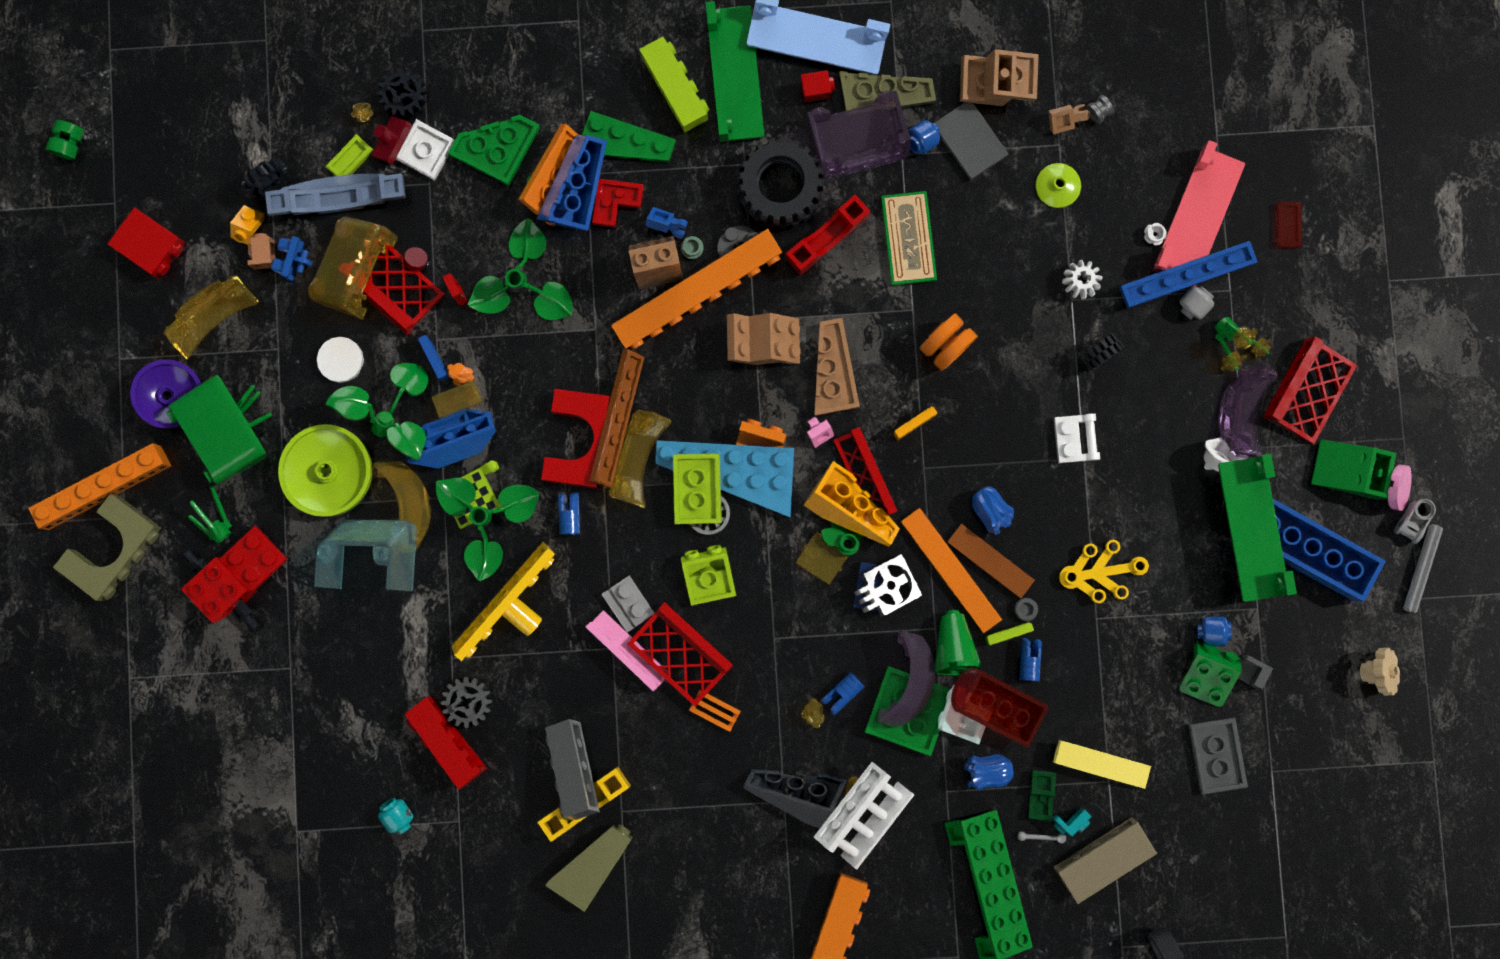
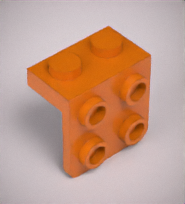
M748 419L747 422L742 421L736 445L784 446L786 434L782 433L783 429L771 425L769 429L760 426L761 422Z

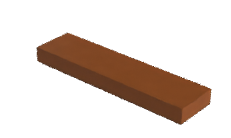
M960 524L947 541L953 548L1020 599L1035 581L963 524Z

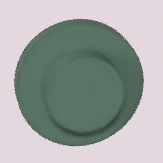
M690 236L683 240L681 252L686 258L696 259L703 253V243L699 238Z

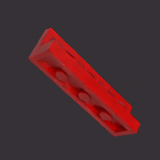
M860 427L834 439L833 441L846 470L852 473L854 477L861 478L858 486H861L863 479L872 482L874 491L870 499L882 503L888 516L896 513L895 504ZM852 438L856 445L853 454L843 451L840 442ZM857 450L861 457L855 455ZM846 455L852 457L850 463L848 462ZM853 459L864 463L865 469L862 475L852 471ZM866 471L868 472L870 478L865 477ZM876 492L879 496V499L874 497Z

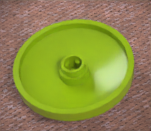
M316 425L299 432L284 448L278 467L279 482L287 499L299 510L319 517L337 516L351 510L364 498L372 479V462L366 446L350 431L335 425Z

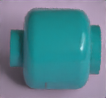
M392 798L380 806L378 818L388 833L398 832L402 834L411 827L409 823L413 819V814L404 800Z

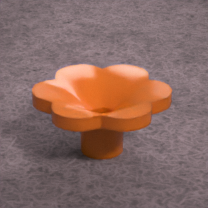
M460 363L447 366L448 376L453 379V384L460 386L461 383L474 380L471 368L465 367Z

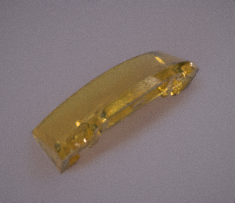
M237 275L230 276L223 283L218 280L190 298L174 315L176 317L175 321L166 327L164 333L170 343L188 359L200 341L217 324L239 310L256 305L259 301Z
M637 410L632 414V421L627 426L612 488L608 492L611 498L645 508L646 503L643 495L645 465L652 447L662 432L671 424L672 420L654 412Z
M402 462L373 463L374 468L378 471V477H385L390 482L399 505L398 528L393 541L389 543V548L386 550L387 555L393 556L415 552L420 546L419 544L428 531L430 524L431 508L428 492L419 476Z

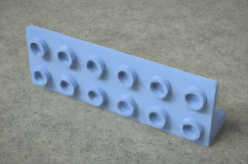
M779 0L755 1L746 43L747 46L878 75L890 24L868 19L864 27L778 7Z

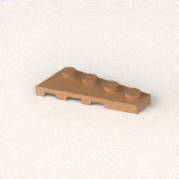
M842 318L822 321L819 324L814 416L860 407Z

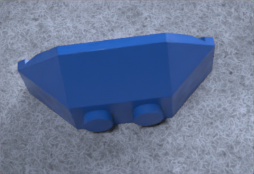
M465 409L423 425L421 428L425 432L426 442L420 460L418 461L408 456L406 458L408 463L439 469L482 453L496 432L491 412Z

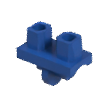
M294 236L291 239L280 238L278 250L287 253L286 259L283 261L275 258L271 269L286 280L293 281L296 272L303 273L305 266L312 267L313 262L307 259L309 251L302 250L304 242Z

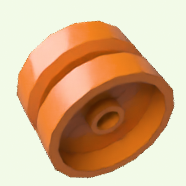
M956 313L945 322H942L920 346V350L926 356H932L939 349L941 350L934 359V364L941 371L946 369L978 338V335L971 328L965 329L958 336L956 335L964 324V321Z

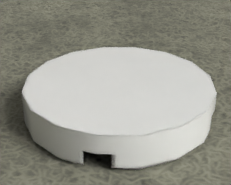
M331 338L318 351L317 364L319 370L325 377L334 382L343 383L354 379L360 373L364 363L363 352L349 338Z

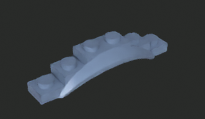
M350 174L333 176L265 192L269 216L290 213L301 215L315 212L326 214L363 209L367 205L382 204L387 200L406 198L402 174Z

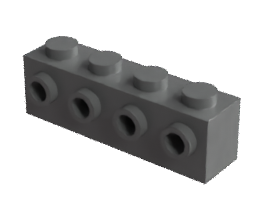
M568 719L546 727L547 735L545 739L550 749V764L555 773V788L559 793L561 802L559 808L565 819L578 820L600 812L581 723Z

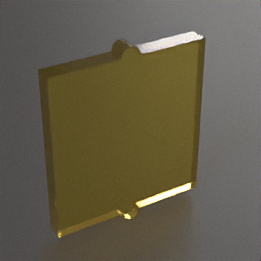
M816 531L808 545H804V551L796 564L830 585L838 571H842L841 566L848 556L841 554L836 547L827 545L822 538V534Z

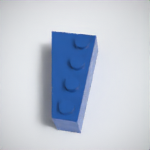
M575 135L536 218L537 220L575 230L588 231L607 144L606 140L589 135Z

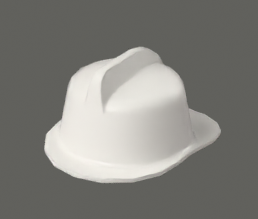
M1223 436L1208 440L1205 443L1204 461L1206 463L1204 468L1206 470L1214 469L1219 472V463L1251 458V449L1242 440L1235 437Z

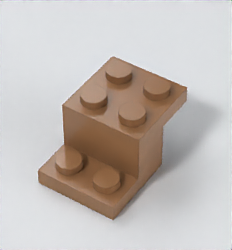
M995 49L987 57L964 55L961 57L960 102L1004 106L1011 99L1035 101L1037 99L1038 54Z
M773 313L754 316L728 314V361L752 365L777 362L792 365L800 364L799 318Z

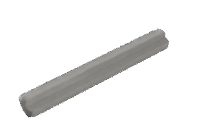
M1432 524L1428 527L1403 607L1407 612L1416 613L1418 611L1443 528L1438 525Z

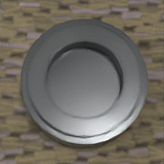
M1030 598L1018 600L1014 606L1015 616L1021 621L1033 620L1038 613L1036 602Z

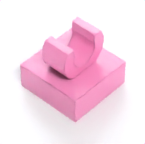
M814 417L807 421L811 428L807 434L815 448L834 437L832 428L827 420L819 423L817 418Z

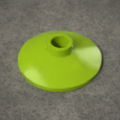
M1055 163L1048 165L1039 173L1036 179L1038 197L1044 204L1053 208H1064L1071 205L1078 198L1081 191L1079 175L1072 167L1066 164ZM1061 180L1064 184L1063 187H1058L1056 181Z

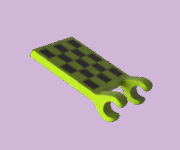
M490 461L461 477L469 480L475 488L476 497L470 503L473 507L480 506L488 510L503 507L486 478V475L499 469L496 461ZM468 507L464 515L460 517L454 516L460 529L473 524L469 518L470 510Z

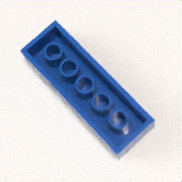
M1273 499L1284 563L1355 603L1364 602L1386 561Z

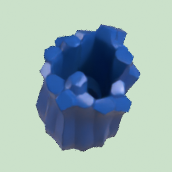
M987 486L973 495L972 507L989 533L997 535L1000 533V527L1006 528L1012 524L1014 508L1004 502L996 489Z
M995 754L987 757L973 755L972 757L969 756L966 764H964V769L971 772V781H967L968 788L974 787L980 791L983 788L1003 787L1013 779V765L1004 755Z

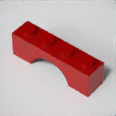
M855 194L822 227L807 238H803L786 253V260L801 276L867 220L870 210Z

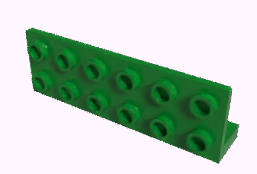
M715 1L706 2L720 142L763 138L764 126L756 50L754 47L747 46L746 44L752 20L751 6L715 9Z
M1265 454L1255 458L1219 463L1218 469L1242 601L1247 602L1297 594L1293 570L1286 571L1270 487L1269 479L1275 477L1272 455Z
M997 810L964 820L946 822L945 827L950 846L965 845L988 935L974 938L979 958L1005 959L1031 949L1033 945Z

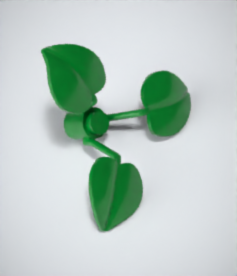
M527 218L522 221L510 237L509 251L511 255L515 258H523V260L515 269H511L506 273L505 287L502 280L497 277H483L474 287L468 306L482 313H499L510 304V297L505 292L509 287L517 289L526 287L540 294L534 301L535 310L540 317L546 320H558L572 315V299L563 285L557 282H547L541 291L528 284L526 274L521 271L528 258L537 259L546 249V238L531 219Z
M401 363L392 368L390 380L393 385L401 389L389 411L380 412L376 417L372 404L367 403L369 395L362 388L356 386L342 387L328 398L326 406L334 409L347 419L361 420L369 412L370 422L373 423L371 429L374 435L387 437V440L395 449L412 459L420 460L426 442L424 430L413 422H404L401 425L394 423L392 413L404 390L412 396L420 395L425 391L428 384V375L422 366L413 363Z
M451 478L436 481L438 500L448 514L460 517L465 514L467 507L469 508L470 521L478 525L483 541L475 540L466 547L464 553L465 563L478 581L489 578L501 565L503 551L499 543L488 542L484 526L491 521L492 514L505 511L506 518L511 522L522 523L528 520L535 511L539 492L526 485L508 486L498 496L499 503L503 507L488 510L480 506L473 507L470 504L475 500L476 491L469 480Z

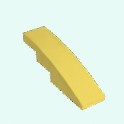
M1062 740L1058 741L1053 763L1144 789L1146 788L1151 769L1149 765Z

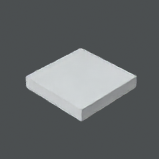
M416 119L395 160L435 181L449 157L448 152L455 140Z

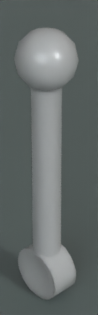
M1019 832L1017 835L1020 841L1025 839L1057 840L1059 843L1066 841V836H1063L1061 833L1057 836Z

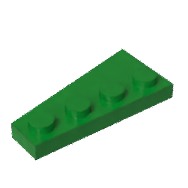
M590 111L582 134L606 140L604 157H618L619 159L632 158L642 161L669 163L676 144V139Z

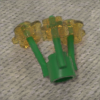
M1229 317L1223 318L1214 328L1218 332L1215 338L1220 342L1227 355L1222 359L1224 364L1221 367L1222 371L1228 368L1230 371L1238 370L1242 366L1241 362L1247 358L1246 355L1240 356L1238 351L1231 353L1225 339L1228 341L1233 339L1236 348L1242 347L1246 349L1253 344L1254 347L1251 349V352L1255 354V359L1259 355L1263 358L1270 353L1271 346L1269 343L1271 339L1269 338L1267 341L1261 337L1257 342L1255 340L1257 335L1256 329L1250 330L1246 326L1239 328Z

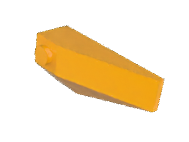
M833 461L810 493L804 506L823 519L889 547L900 528L882 508L877 507L870 499L871 495L867 490L864 492L858 486L854 475Z

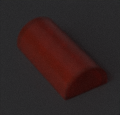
M977 668L966 670L956 681L951 694V705L956 712L1028 748L1049 708V705Z

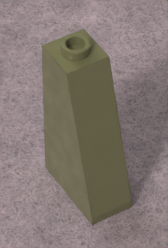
M620 824L618 827L615 825L611 826L555 874L545 886L585 912L633 837L629 835L631 831Z

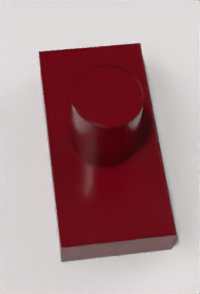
M394 116L390 117L386 127L378 125L374 130V135L379 141L371 156L393 165L413 125Z

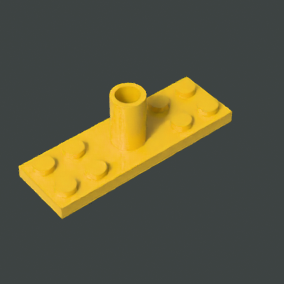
M544 542L539 545L451 646L454 655L462 661L465 657L470 658L477 649L475 645L481 639L484 641L491 634V627L501 616L505 617L526 636H529L538 627L542 618L517 597L527 586H533L539 578L537 574L543 568L546 570L554 561L552 558L555 555L554 552Z

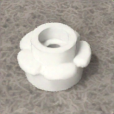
M1159 223L1148 225L1144 230V238L1149 244L1160 245L1167 236L1165 228Z

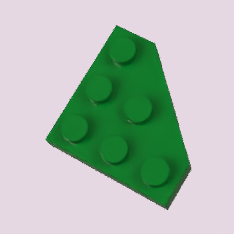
M521 115L513 116L511 119L499 123L497 121L484 125L480 129L459 133L448 154L509 186L535 139L540 125Z

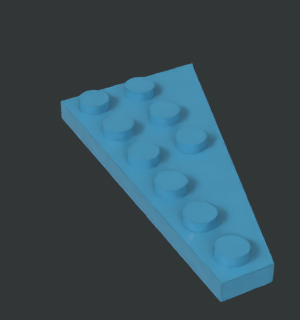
M657 440L656 464L673 470V454L720 453L721 490L791 517L795 448Z

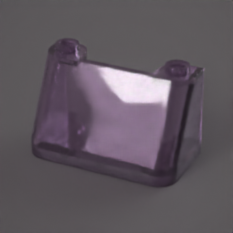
M897 91L880 92L872 105L832 115L829 110L823 107L815 108L808 112L816 155L820 161L819 166L823 169V178H833L905 159L910 154L911 138Z

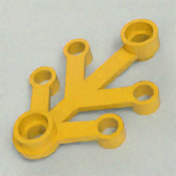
M1110 540L1105 544V550L1090 570L1082 571L1089 558L1096 556L1098 552L1094 544H1087L1083 547V553L1075 564L1061 570L1059 580L1065 588L1074 589L1077 587L1090 596L1094 603H1102L1106 599L1105 592L1101 589L1095 590L1084 581L1086 579H1094L1111 591L1115 598L1121 600L1127 598L1129 594L1127 587L1117 585L1106 576L1128 572L1137 576L1143 575L1148 571L1149 564L1145 558L1135 557L1129 563L1105 567L1112 555L1120 550V543L1116 540ZM1110 543L1116 544L1115 551L1109 549ZM1088 546L1094 549L1092 555H1088L1086 552ZM1138 561L1143 563L1142 570L1136 568ZM1069 573H1073L1075 575V580L1073 582L1069 581L1067 578ZM1119 588H1122L1125 591L1123 597H1120L1117 594ZM1096 592L1102 594L1100 601H1097L1094 597Z

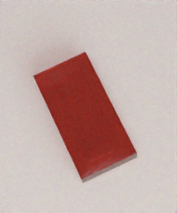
M1278 202L1277 248H1301L1302 202Z

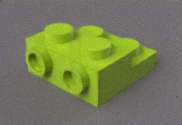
M713 545L707 548L708 551L698 553V550H690L685 553V556L681 557L691 606L736 596L726 547L721 548L720 545Z

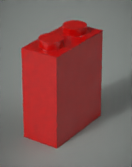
M135 207L108 242V245L158 279L168 272L169 264L174 257H178L181 254L185 244L183 240Z

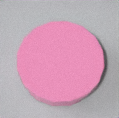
M1397 465L1391 475V481L1394 482L1393 486L1388 490V502L1393 510L1402 511L1407 504L1412 476L1409 465Z

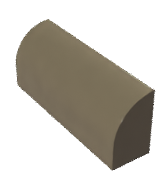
M1131 817L1055 865L1054 869L1071 896L1079 904L1156 855L1157 852L1139 823Z

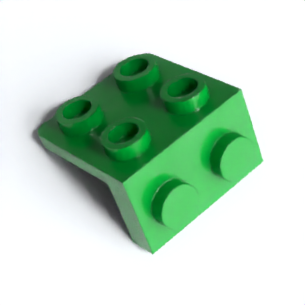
M1197 640L1194 646V660L1180 684V691L1215 706H1223L1242 672L1241 658L1231 651L1225 652L1215 646H1209Z

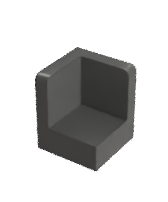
M1242 655V672L1238 679L1256 689H1263L1273 668L1249 655Z

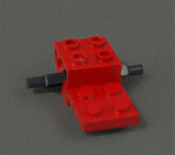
M254 526L221 558L215 557L208 564L203 558L198 560L190 550L186 551L182 557L192 566L190 570L195 576L181 590L212 623H218L232 614L239 623L244 622L253 632L260 624L250 615L252 611L245 603L288 558L257 526Z

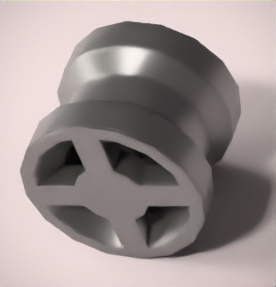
M1100 95L1096 102L1089 103L1086 106V110H1089V116L1097 124H1100L1106 116H1111L1115 112L1113 105L1104 95Z

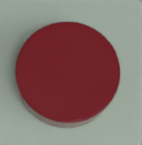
M413 247L405 252L404 264L408 269L420 271L426 266L427 254L424 250Z

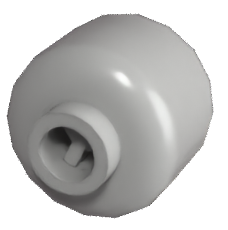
M1201 285L1199 287L1192 286L1180 299V305L1183 307L1181 312L1190 320L1193 317L1199 320L1203 319L1214 307V301L1212 300L1214 296Z

